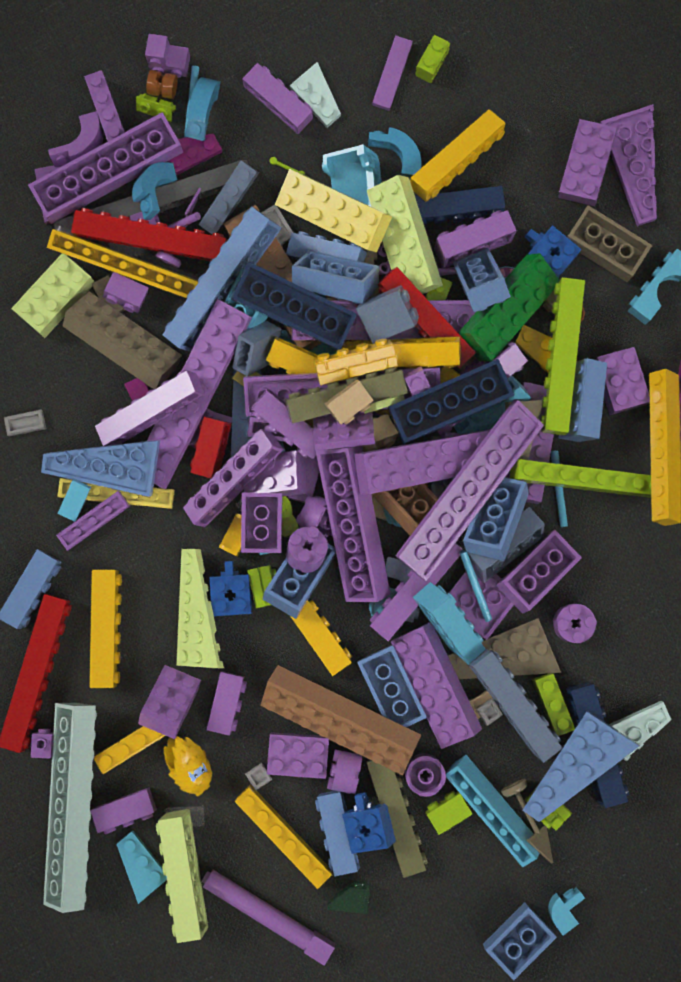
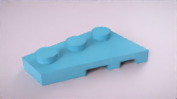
M132 830L116 845L139 904L167 880V876H164L161 864Z

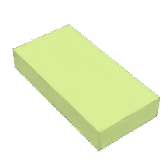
M404 395L371 403V407L364 411V414L405 400Z

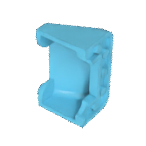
M359 145L323 155L322 169L324 173L331 177L332 188L371 206L366 190L381 183L380 162L377 154L365 145Z

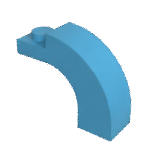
M204 77L197 81L188 108L185 137L201 141L205 140L209 114L214 101L218 99L221 81Z
M390 127L388 134H384L381 131L369 132L368 146L390 149L400 157L402 162L401 176L409 177L410 179L421 169L419 149L407 134Z
M158 162L152 164L135 181L132 198L133 202H140V209L144 220H151L160 212L155 188L177 181L173 163Z

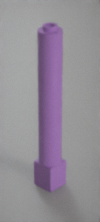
M212 870L211 873L207 871L201 882L204 883V889L301 948L306 955L325 966L335 949L333 941L315 930L313 932L215 870Z

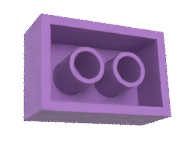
M635 347L603 355L595 359L607 363L604 399L609 415L650 403L649 392Z
M297 451L280 453L244 488V493H282L283 497L306 494V458Z
M242 493L241 552L282 553V493Z
M165 665L140 713L138 724L175 739L198 692L201 680Z
M271 732L267 775L326 779L329 739L318 735Z

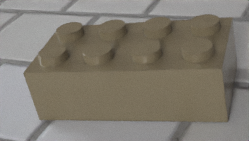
M589 205L567 237L582 249L580 251L582 255L626 282L633 277L652 247L650 243Z

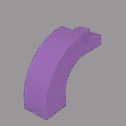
M97 111L79 116L81 132L77 139L69 144L48 150L55 167L63 166L102 145L104 131Z

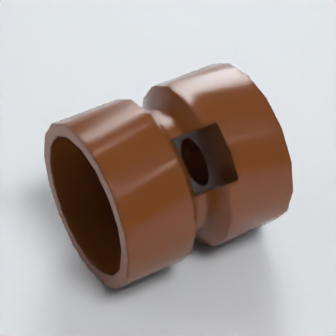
M150 70L146 84L147 94L154 96L162 94L164 98L174 99L177 92L178 76L170 73L163 75L160 71Z

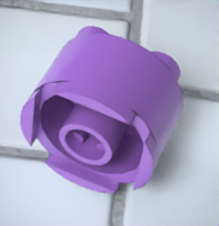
M320 496L307 497L301 513L297 516V524L300 525V528L316 527L325 538L329 535L333 536L325 498Z
M313 526L303 527L293 532L286 549V559L289 565L295 570L298 569L305 573L317 570L322 565L328 550L325 536L318 528Z
M581 604L562 606L557 610L553 618L556 635L563 641L570 643L587 641L593 635L597 624L592 611ZM571 620H577V627H571L573 625Z
M335 749L333 755L335 763L331 762L329 774L332 778L329 777L327 789L355 794L362 756Z
M423 753L415 755L410 759L405 769V779L413 792L427 797L439 792L445 783L446 773L443 765L436 757ZM424 770L430 773V775H427V779H423L420 776Z

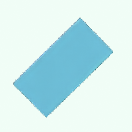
M73 479L58 514L75 522L91 486Z

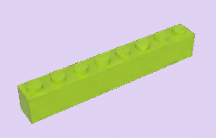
M562 277L559 283L555 285L554 295H557V301L553 303L552 308L555 319L551 321L550 332H553L552 340H549L548 351H551V355L546 362V370H549V373L544 381V389H547L546 396H543L542 408H545L544 415H541L540 422L544 425L542 433L558 435L569 433L585 280Z
M518 459L510 469V479L526 483L651 498V475Z

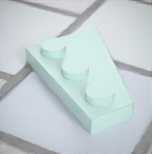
M318 62L290 85V89L298 95L299 99L311 106L313 114L326 128L341 116Z
M659 701L609 725L639 744L640 746L637 749H640L644 745L643 743L659 732L671 721L664 702ZM631 752L629 755H627V756H626L625 758H623V759H624L625 761H627V760L631 757L630 755H631L633 752Z

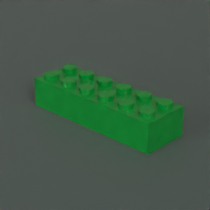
M540 253L526 255L505 279L511 297L502 303L490 305L483 311H476L458 332L476 352L474 356L478 361L492 362L554 291L556 283L560 281Z

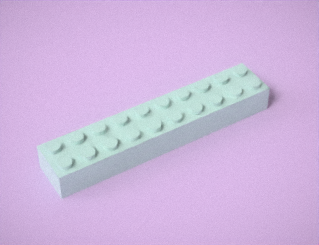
M55 703L43 905L61 913L84 910L86 902L85 887L88 879L86 869L89 859L88 841L90 839L89 821L91 819L93 744L96 736L94 727L97 713L95 710L96 706L82 703Z

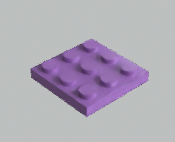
M359 411L354 415L355 418L346 425L344 423L339 424L332 414L313 418L315 451L375 444L372 412L364 414V412L361 413Z
M465 571L449 593L457 601L455 603L456 607L459 606L466 614L464 616L465 620L468 619L475 627L473 631L487 640L514 604L496 586L502 578L494 575L483 583L477 576L492 616L491 621L485 622Z

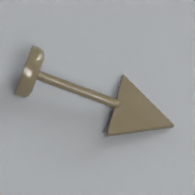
M525 778L501 790L505 797L516 795L521 807H525L526 804L520 794V791L524 790L528 785ZM525 813L535 832L526 841L552 864L553 858L547 827L544 825L538 829L533 817Z

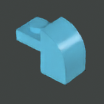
M577 887L567 890L563 894L564 897L562 899L555 893L549 902V916L562 935H565L579 924L569 911L585 899Z

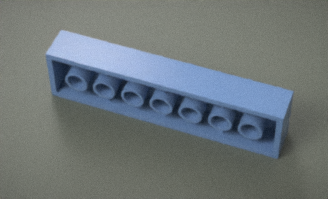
M251 207L244 213L243 220L232 230L231 237L221 246L220 253L210 262L206 273L200 276L195 289L189 292L185 303L177 309L174 319L166 325L165 332L162 335L179 349L192 351L217 299L225 302L241 269L245 268L247 262L256 265L282 229V227L255 208Z

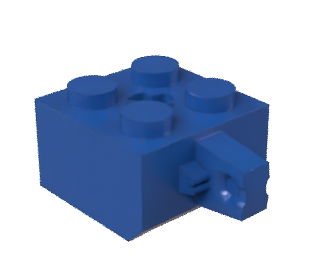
M553 225L545 235L543 233L538 234L531 229L525 236L531 243L530 247L532 248L528 255L540 253L558 278L582 250Z
M225 561V572H221L220 577H210L213 615L252 614L249 575H239V571H234L233 561ZM230 590L236 594V598H233V601L226 597Z
M366 792L357 793L355 795L356 805H354V808L342 814L351 854L389 848L396 842L387 805L385 803L372 805V802L368 800Z

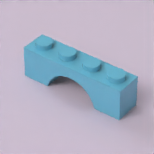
M676 249L673 254L669 252L663 259L665 264L662 268L658 266L652 273L654 278L651 282L646 281L640 289L642 291L639 297L635 295L629 303L631 307L628 312L645 325L661 307L657 297L659 284L667 280L678 282L681 280V251L679 249Z
M511 375L508 381L515 394L511 399L490 407L482 413L465 418L462 422L457 423L454 428L459 434L492 429L505 412V402H513L514 399L529 401L531 399L524 386Z

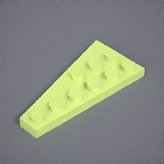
M181 549L177 666L224 668L223 661L219 660L218 655L220 646L216 644L215 640L217 630L211 601H208L206 594L209 590L203 578L205 569L201 549Z

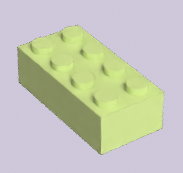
M62 253L11 309L46 338L65 317L66 311L89 291L94 280L67 255Z

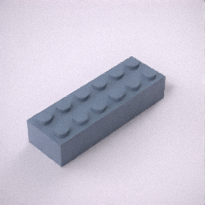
M486 649L468 666L534 756L544 763L562 749L559 744L561 739L554 731L552 732L550 728H547L549 726L548 721L536 712L538 708L534 702L524 696L526 692L523 687L512 680L514 675L508 668L501 665L503 660L498 653Z

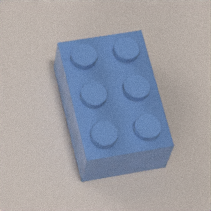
M524 902L483 943V946L502 969L515 980L557 937Z

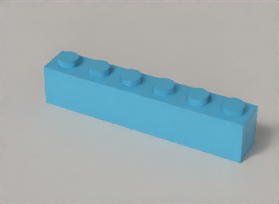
M467 755L453 763L446 772L447 779L518 863L524 867L536 860L540 853L526 841L533 835L532 831Z

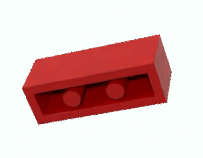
M203 417L199 425V438L195 443V456L190 464L192 468L191 473L212 479L214 474L221 470L231 422L212 417Z

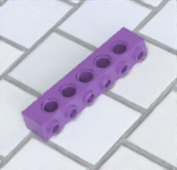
M260 429L254 433L253 437L227 461L226 465L217 471L214 477L204 484L195 496L188 500L183 509L194 525L206 527L284 450L271 432Z

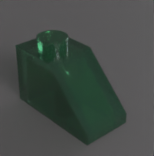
M354 881V884L349 883L328 901L327 910L367 914L370 893L369 885L362 881Z

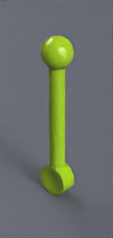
M275 157L270 158L271 165H278L287 170L291 169L305 175L304 171L293 169L277 161Z

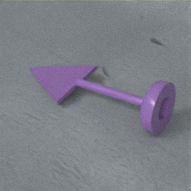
M201 188L198 189L185 212L186 217L192 214ZM158 251L155 256L173 267L180 268L181 261L174 257V254Z

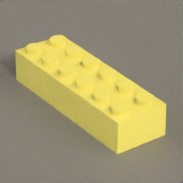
M291 169L287 173L275 203L276 206L373 252L378 251L392 219V216Z

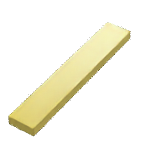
M60 478L58 498H65L72 479ZM82 482L91 486L86 501L103 502L119 491ZM153 488L151 497L120 491L130 505L173 509L175 492L173 489Z

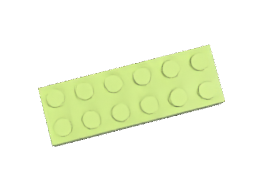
M397 175L366 190L371 207L392 216L382 239L391 270L398 267L422 294L443 286L409 177Z
M190 809L167 812L158 820L156 831L161 837L159 850L161 856L163 855L164 857L162 868L168 882L166 884V894L170 896L171 901L169 913L170 916H173L174 920L172 933L176 937L177 943L200 940L208 929V921Z

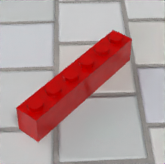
M398 267L393 268L376 284L381 294L402 285L404 290L408 291L410 296L409 302L412 308H416L419 315L415 327L419 330L418 334L421 338L460 337L461 361L460 365H456L454 369H460L476 353Z

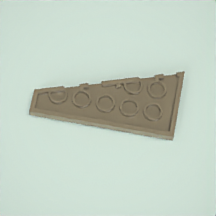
M538 618L482 642L486 649L498 653L503 660L501 665L508 668L514 676L561 672ZM455 653L448 655L458 679L477 678L468 664Z

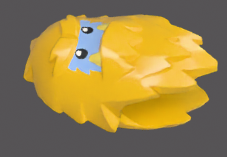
M178 736L175 739L168 738L167 747H164L165 761L170 770L168 775L175 780L174 783L180 786L182 791L200 796L210 787L212 770L205 751L188 737H185V740Z

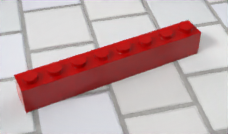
M82 208L81 211L75 210L71 233L77 237L157 252L163 251L168 254L212 261L220 253L221 246L227 242L224 235L219 233L207 235L205 231L194 229V232L186 231L187 228L182 226L170 228L167 224L156 222V225L149 224L147 220L138 219L137 221H132L130 217L119 215V218L111 217L112 214L106 212L94 214L92 210Z
M44 594L1 732V748L18 753L29 748L31 742L29 735L37 723L35 718L36 712L41 709L43 703L41 696L48 687L49 681L47 676L53 670L54 662L52 660L54 654H57L60 648L58 640L66 628V624H64L65 618L71 612L70 600L49 594Z

